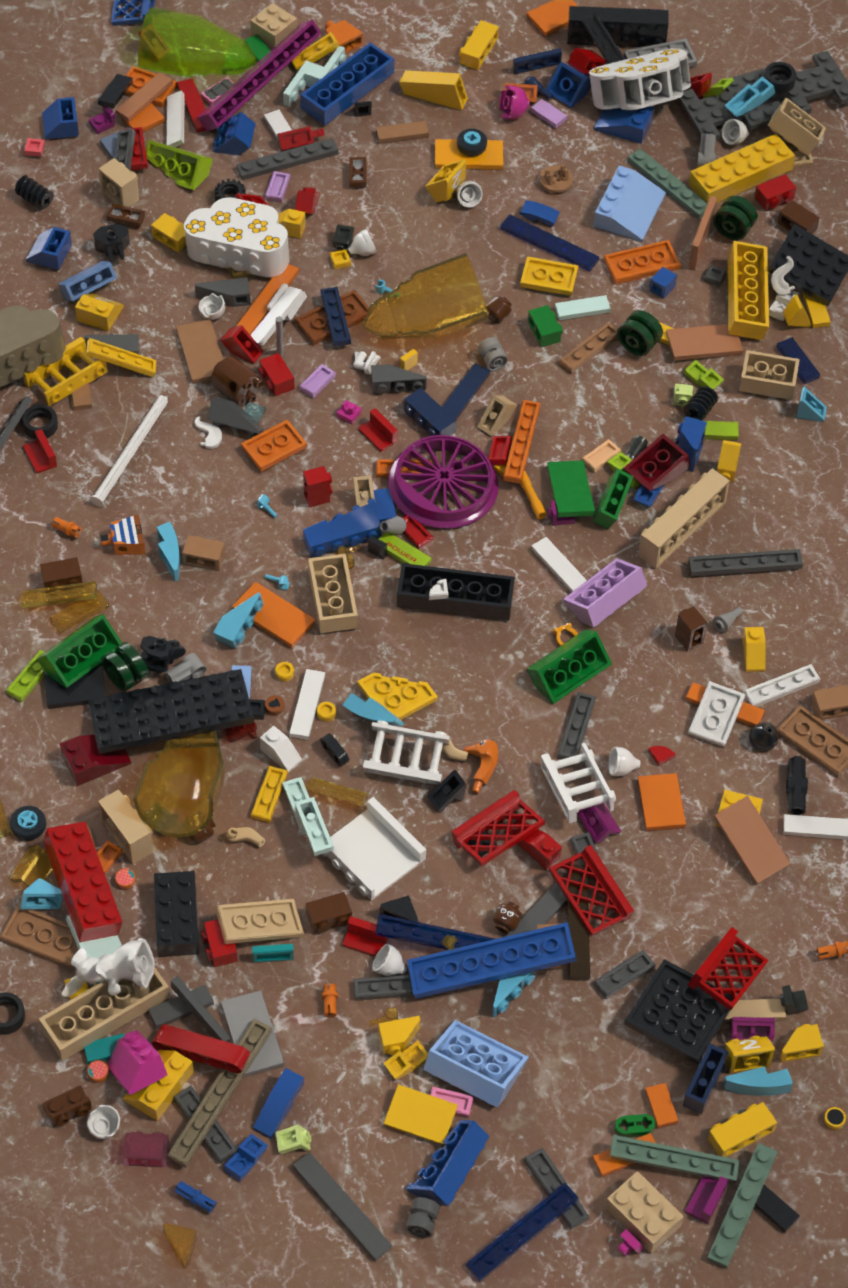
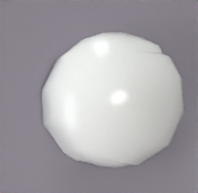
M212 293L200 301L198 308L202 317L208 320H216L224 314L226 306L221 295L217 296Z
M99 1105L88 1116L87 1128L90 1134L97 1139H108L116 1134L119 1129L120 1116L118 1111L112 1106Z

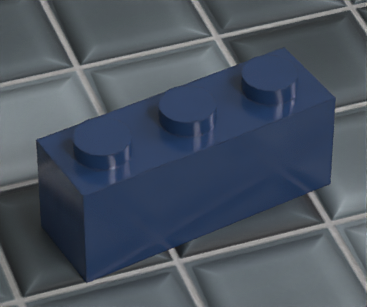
M420 388L404 398V412L411 416L419 427H423L429 436H451L456 432V420L423 389Z
M709 1044L685 1094L684 1107L701 1115L703 1114L726 1065L728 1051Z

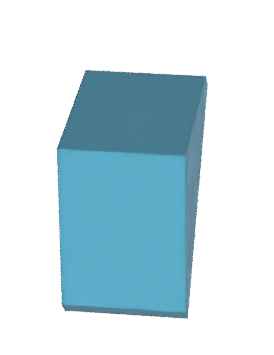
M803 387L796 418L819 422L825 421L827 407L806 387Z
M39 878L23 891L20 909H61L62 892L59 888Z

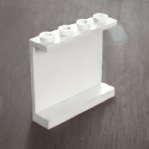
M374 797L367 801L366 811L330 837L334 850L322 854L325 857L328 856L333 866L337 870L340 869L345 874L346 879L350 883H354L358 887L359 892L364 897L367 896L371 901L426 860V848Z

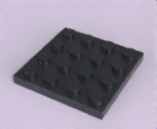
M794 224L767 271L772 274L777 268L788 262L786 257L790 256L793 259L794 266L784 276V280L817 301L829 306L848 272V255Z
M664 959L626 1017L624 1025L698 1064L730 1013V1010L698 986L695 989L689 987L687 984L694 975ZM705 981V983L708 984L710 987L716 988L712 984ZM723 993L726 999L730 1002L733 1001L730 994Z

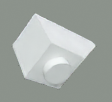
M272 726L260 737V750L284 770H288V773L302 762L301 756L289 738L275 726Z

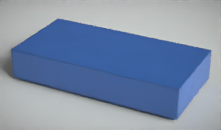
M389 488L374 490L375 504L380 523L395 517L394 503Z

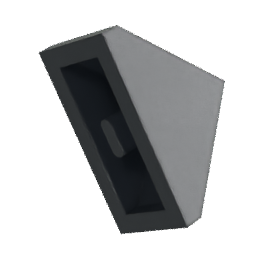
M409 895L380 905V917L417 932L418 917Z

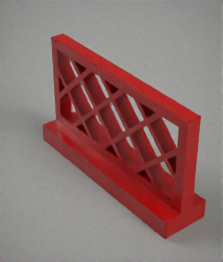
M513 790L451 832L454 845L458 849H464L481 866H484L544 826L545 820L520 799L519 794ZM520 808L524 810V814H513ZM503 819H509L508 824H497ZM512 819H523L522 825L511 824ZM526 820L536 821L533 825H525ZM484 830H493L492 835H482V832ZM496 830H507L506 835H496ZM510 830H521V833L510 835ZM469 840H477L476 845H467ZM491 840L490 846L480 845V841ZM495 840L505 841L501 846H494ZM479 851H489V854L483 858L478 855Z
M592 845L585 847L582 852L549 868L550 874L590 936L631 918L634 909ZM581 859L585 864L584 870L573 867L574 862ZM561 868L569 870L568 877H560L556 870ZM571 872L582 874L581 882L571 880ZM585 875L594 878L596 881L595 887L584 884ZM568 884L580 887L578 895L569 892L567 889ZM582 888L594 891L592 899L581 896ZM596 892L605 895L607 898L606 903L594 900ZM579 900L590 903L589 912L580 909L578 906ZM593 905L604 907L603 915L592 913ZM607 909L614 910L618 917L614 919L605 917ZM590 917L601 920L600 926L593 929L589 923Z
M733 927L730 928L687 984L692 989L698 986L730 1011L769 961L736 936L738 931ZM734 944L741 948L743 953H736ZM725 958H732L734 964H727ZM738 958H745L747 965H740ZM750 958L757 960L761 965H752ZM716 969H723L725 976H718ZM729 970H736L738 976H730ZM742 970H749L751 977H743ZM705 981H714L716 988L710 987ZM719 981H727L729 988H721ZM733 982H740L741 988H734ZM723 993L731 994L733 1001L730 1002L726 999Z

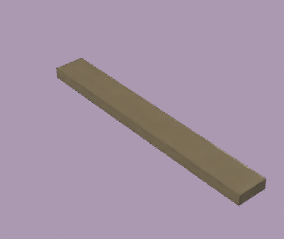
M256 1019L252 1021L238 1045L246 1048L251 1054L242 1072L237 1074L223 1069L220 1071L168 1153V1159L184 1167L188 1166L270 1036L272 1027Z

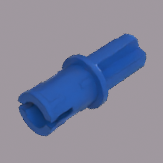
M180 1181L175 1188V1192L189 1200L191 1205L195 1204L209 1214L213 1211L212 1207L215 1208L217 1201L201 1193L202 1190H196L183 1181Z

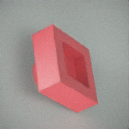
M28 138L24 149L25 155L42 157L45 140Z

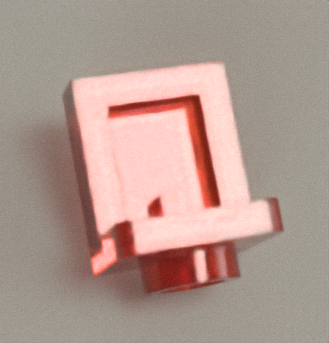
M256 723L225 729L227 740L231 743L245 736H249L252 739L257 738Z

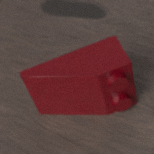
M662 434L623 469L650 492L679 477L690 467L689 455Z
M95 734L77 736L60 743L62 758L77 786L132 764L125 749L99 754Z

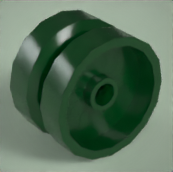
M733 195L729 196L713 216V223L717 231L724 237L738 241L748 234L756 223L758 214L751 202L741 196Z
M635 310L617 329V337L626 350L634 355L645 356L663 337V329L659 321L652 314L643 310Z
M127 642L118 645L115 648V652L109 651L101 657V663L107 676L122 692H127L134 687L135 682L140 683L149 675L142 657Z

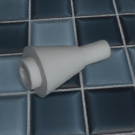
M737 607L732 612L714 617L715 629L721 633H726L735 619L743 613V609Z

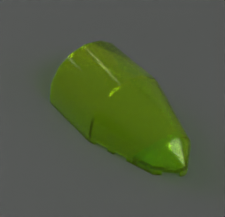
M152 7L145 16L139 39V68L192 77V74L208 76V73H218V75L241 74L244 72V69L257 64L256 57L245 40L200 15Z

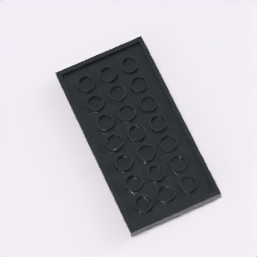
M241 669L135 689L89 700L99 754L255 723Z

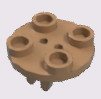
M565 164L549 166L540 173L539 182L547 190L548 194L554 195L572 188L573 175L565 168Z

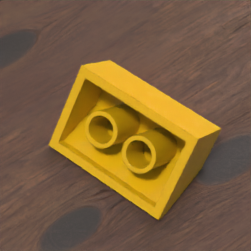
M158 1050L168 1076L131 1095L127 1092L123 1097V1101L158 1121L174 1100L173 1096L179 1093L194 1072L193 1061L176 1051Z

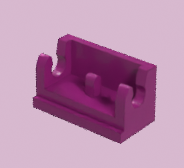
M732 1017L731 1040H745L752 1036H767L773 1042L775 1018Z

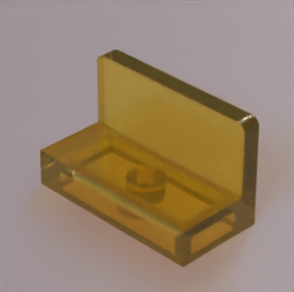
M40 845L28 847L8 878L13 883L23 882L27 887L39 878L44 880L52 868L47 851Z

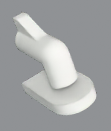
M363 351L355 352L353 367L364 370L365 374L370 375L371 365H376L381 358L376 355V352L372 351L367 362H364L367 354Z

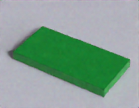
M584 461L547 462V471L555 500L557 516H594L595 508Z

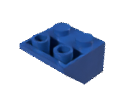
M74 97L59 98L42 112L45 139L79 136Z
M242 112L231 116L229 120L217 128L213 151L215 153L240 155L250 149L256 123Z
M53 227L39 234L26 258V262L59 270L72 246L71 232Z

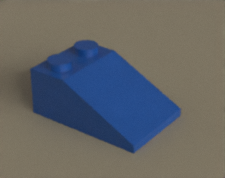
M648 106L634 110H624L621 108L603 109L594 130L642 144L653 121L654 107Z

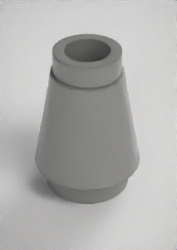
M399 516L380 523V530L386 533L400 535L406 529V521Z

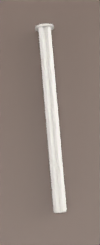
M160 395L95 495L90 497V501L95 506L102 507L104 505V500L168 403L166 396Z

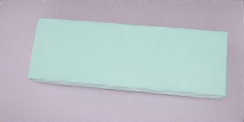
M606 295L555 303V310L559 320L610 313L611 310Z

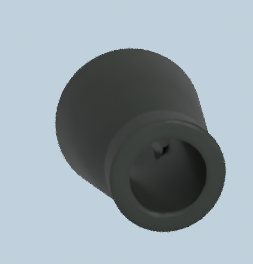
M638 435L632 438L626 456L632 460L648 447V441Z

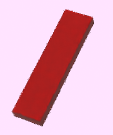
M193 78L177 82L178 90L184 93V104L196 133L206 131L197 118L206 108Z

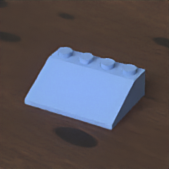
M619 165L595 212L594 227L643 242L666 192L637 171Z
M454 1020L429 1050L423 1070L498 1108L506 1098L529 1057Z

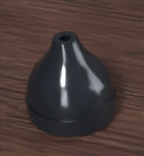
M768 722L754 725L749 733L751 746L760 752L772 750L779 740L776 727Z

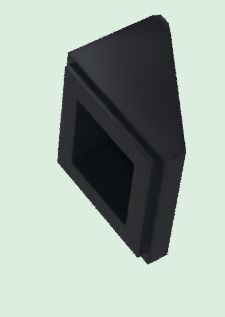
M372 102L354 103L355 116L372 115Z

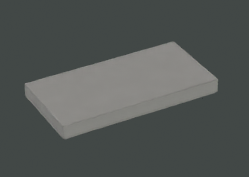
M261 990L221 1001L233 1044L238 1045L254 1019L272 1027ZM273 1027L270 1036L244 1077L284 1066Z

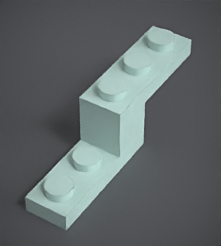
M339 46L324 67L305 61L283 92V104L290 107L293 101L297 100L298 94L301 90H304L305 86L311 87L346 61L345 48Z
M302 777L282 782L302 835L306 834L314 856L333 851V843L315 798L309 797Z

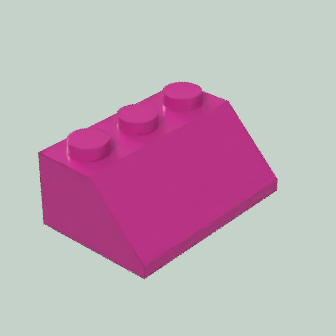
M138 1030L129 1032L118 1040L107 1065L108 1070L129 1095L168 1076L160 1054Z

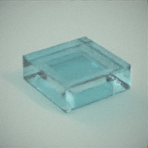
M249 401L244 411L254 421L259 423L266 412V407Z

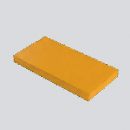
M435 139V168L441 169L443 165L465 159L466 169L503 170V140H487V147L482 154L468 156L459 151L457 140Z

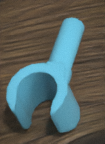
M378 280V285H375L376 291L379 294L385 292L396 296L400 294V292L386 287L384 280Z
M262 494L258 499L257 506L260 509L267 510L276 518L278 515L268 505L270 499Z
M268 574L265 575V579L278 583L279 589L288 590L290 583L287 576L282 575L279 578Z

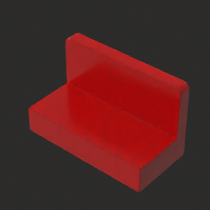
M376 408L371 410L370 420L361 425L359 431L382 452L398 442V430Z
M42 429L35 431L36 441L23 445L24 451L37 474L57 467L56 455Z
M350 916L343 947L376 957L379 950L387 944L389 928Z

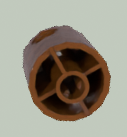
M234 356L226 357L218 362L211 375V384L238 406H243L247 403L253 404L257 399L258 391L264 384V381Z

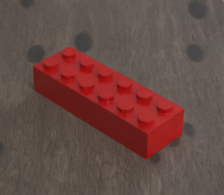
M86 822L47 828L43 843L79 943L119 935L122 919Z

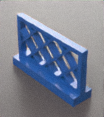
M114 0L112 26L133 23H145V26L153 23L155 0H131L130 2L127 0ZM138 1L142 2V3H141L139 6H137V7L134 5V4H136ZM122 3H125V4H126V5H125L124 7H122V8H119V7H118V6H119L120 4H122ZM130 7L133 9L130 13L125 12ZM136 13L141 14L140 17H132ZM121 14L124 15L122 19H117Z

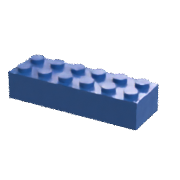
M370 42L301 93V109L325 126L393 75L395 59Z

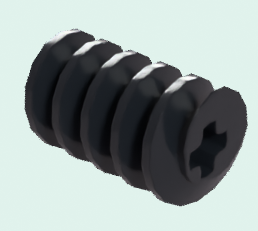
M28 175L19 178L15 185V193L38 209L42 210L48 207L54 198L52 191L44 188L43 185L32 178H28Z
M710 387L699 388L684 407L685 417L703 421L717 403V393Z

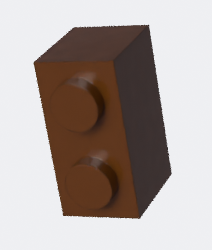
M793 200L779 212L778 224L789 231L794 224L811 234L818 228L819 217Z
M78 557L40 564L46 593L83 586Z
M694 606L684 609L678 614L675 637L687 652L704 643L707 621Z
M345 892L306 903V914L313 933H322L333 927L346 926L350 916H352Z

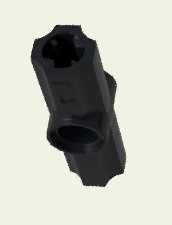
M794 756L788 760V776L786 781L788 813L801 815L805 814L806 795L808 790L806 759H803L801 756Z

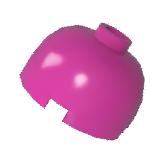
M506 85V90H502L499 99V109L503 110L504 113L501 114V117L503 119H518L529 108V99H527L525 91L520 87Z

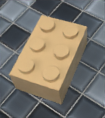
M788 98L784 99L768 123L773 132L779 133L786 142L792 143L801 153L806 155L813 151L821 141L826 130L825 126Z
M746 350L739 391L792 400L800 359Z
M118 789L98 801L101 822L120 848L123 849L132 864L153 853L152 829L148 823H143L140 812L132 808L131 801L126 794L123 795Z
M638 1171L606 1200L605 1209L650 1253H653L682 1226L684 1216Z

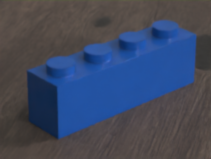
M374 498L368 500V504L360 507L357 505L352 507L353 511L342 515V513L335 515L329 522L323 520L303 529V542L310 558L322 556L332 551H339L349 546H356L368 541L371 536L380 538V520Z
M460 1120L443 1141L445 1146L433 1153L431 1156L433 1161L426 1169L422 1167L417 1173L419 1176L414 1184L410 1182L405 1189L418 1197L433 1200L439 1206H449L454 1200L459 1187L464 1183L469 1170L474 1166L479 1153L485 1147L489 1135L474 1120Z

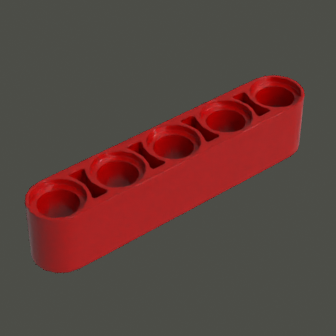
M161 1024L151 1042L152 1046L157 1050L176 1051L192 1061L237 1074L242 1072L251 1055L246 1048L240 1045L166 1024Z

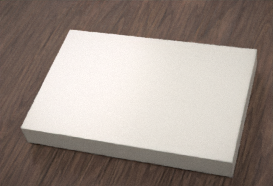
M709 681L688 734L725 748L746 694Z

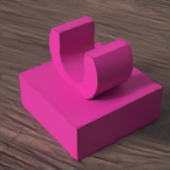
M345 400L337 411V417L353 424L362 413V408Z
M627 1229L620 1234L625 1241L618 1249L625 1256L632 1249L640 1253L645 1248Z

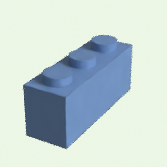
M101 261L58 283L64 300L74 301L83 294H87L117 279V276L110 262Z

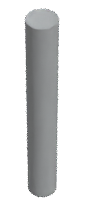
M278 316L275 318L277 353L283 356V318Z

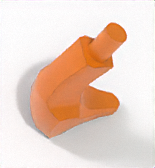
M483 740L473 746L464 748V751L468 752V754L481 758L480 768L473 778L475 783L472 792L479 794L482 784H487L498 763V745L491 740Z

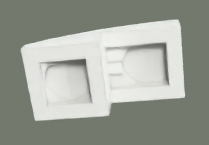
M790 290L791 293L787 295L777 294L774 303L769 308V316L784 321L783 310L793 296L799 295V293Z

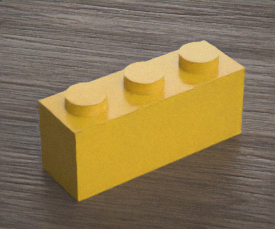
M481 20L474 27L472 35L468 36L465 46L461 47L459 51L460 64L479 70L498 40L499 26Z
M764 1102L758 1105L752 1104L740 1115L736 1113L723 1124L717 1123L712 1126L708 1141L718 1156L728 1157L774 1132L777 1121Z

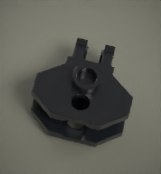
M120 224L99 227L93 233L95 250L105 253L110 262L114 261V255L117 254L120 260L125 259L123 250L130 244L128 228Z
M147 636L143 637L140 644L142 649L141 657L147 669L158 673L166 672L169 665L173 664V659L185 655L186 649L180 646L179 641L176 639L167 641L165 638L160 639Z

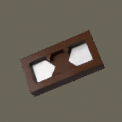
M349 157V187H366V157Z
M112 204L106 217L107 221L140 228L145 218V211Z

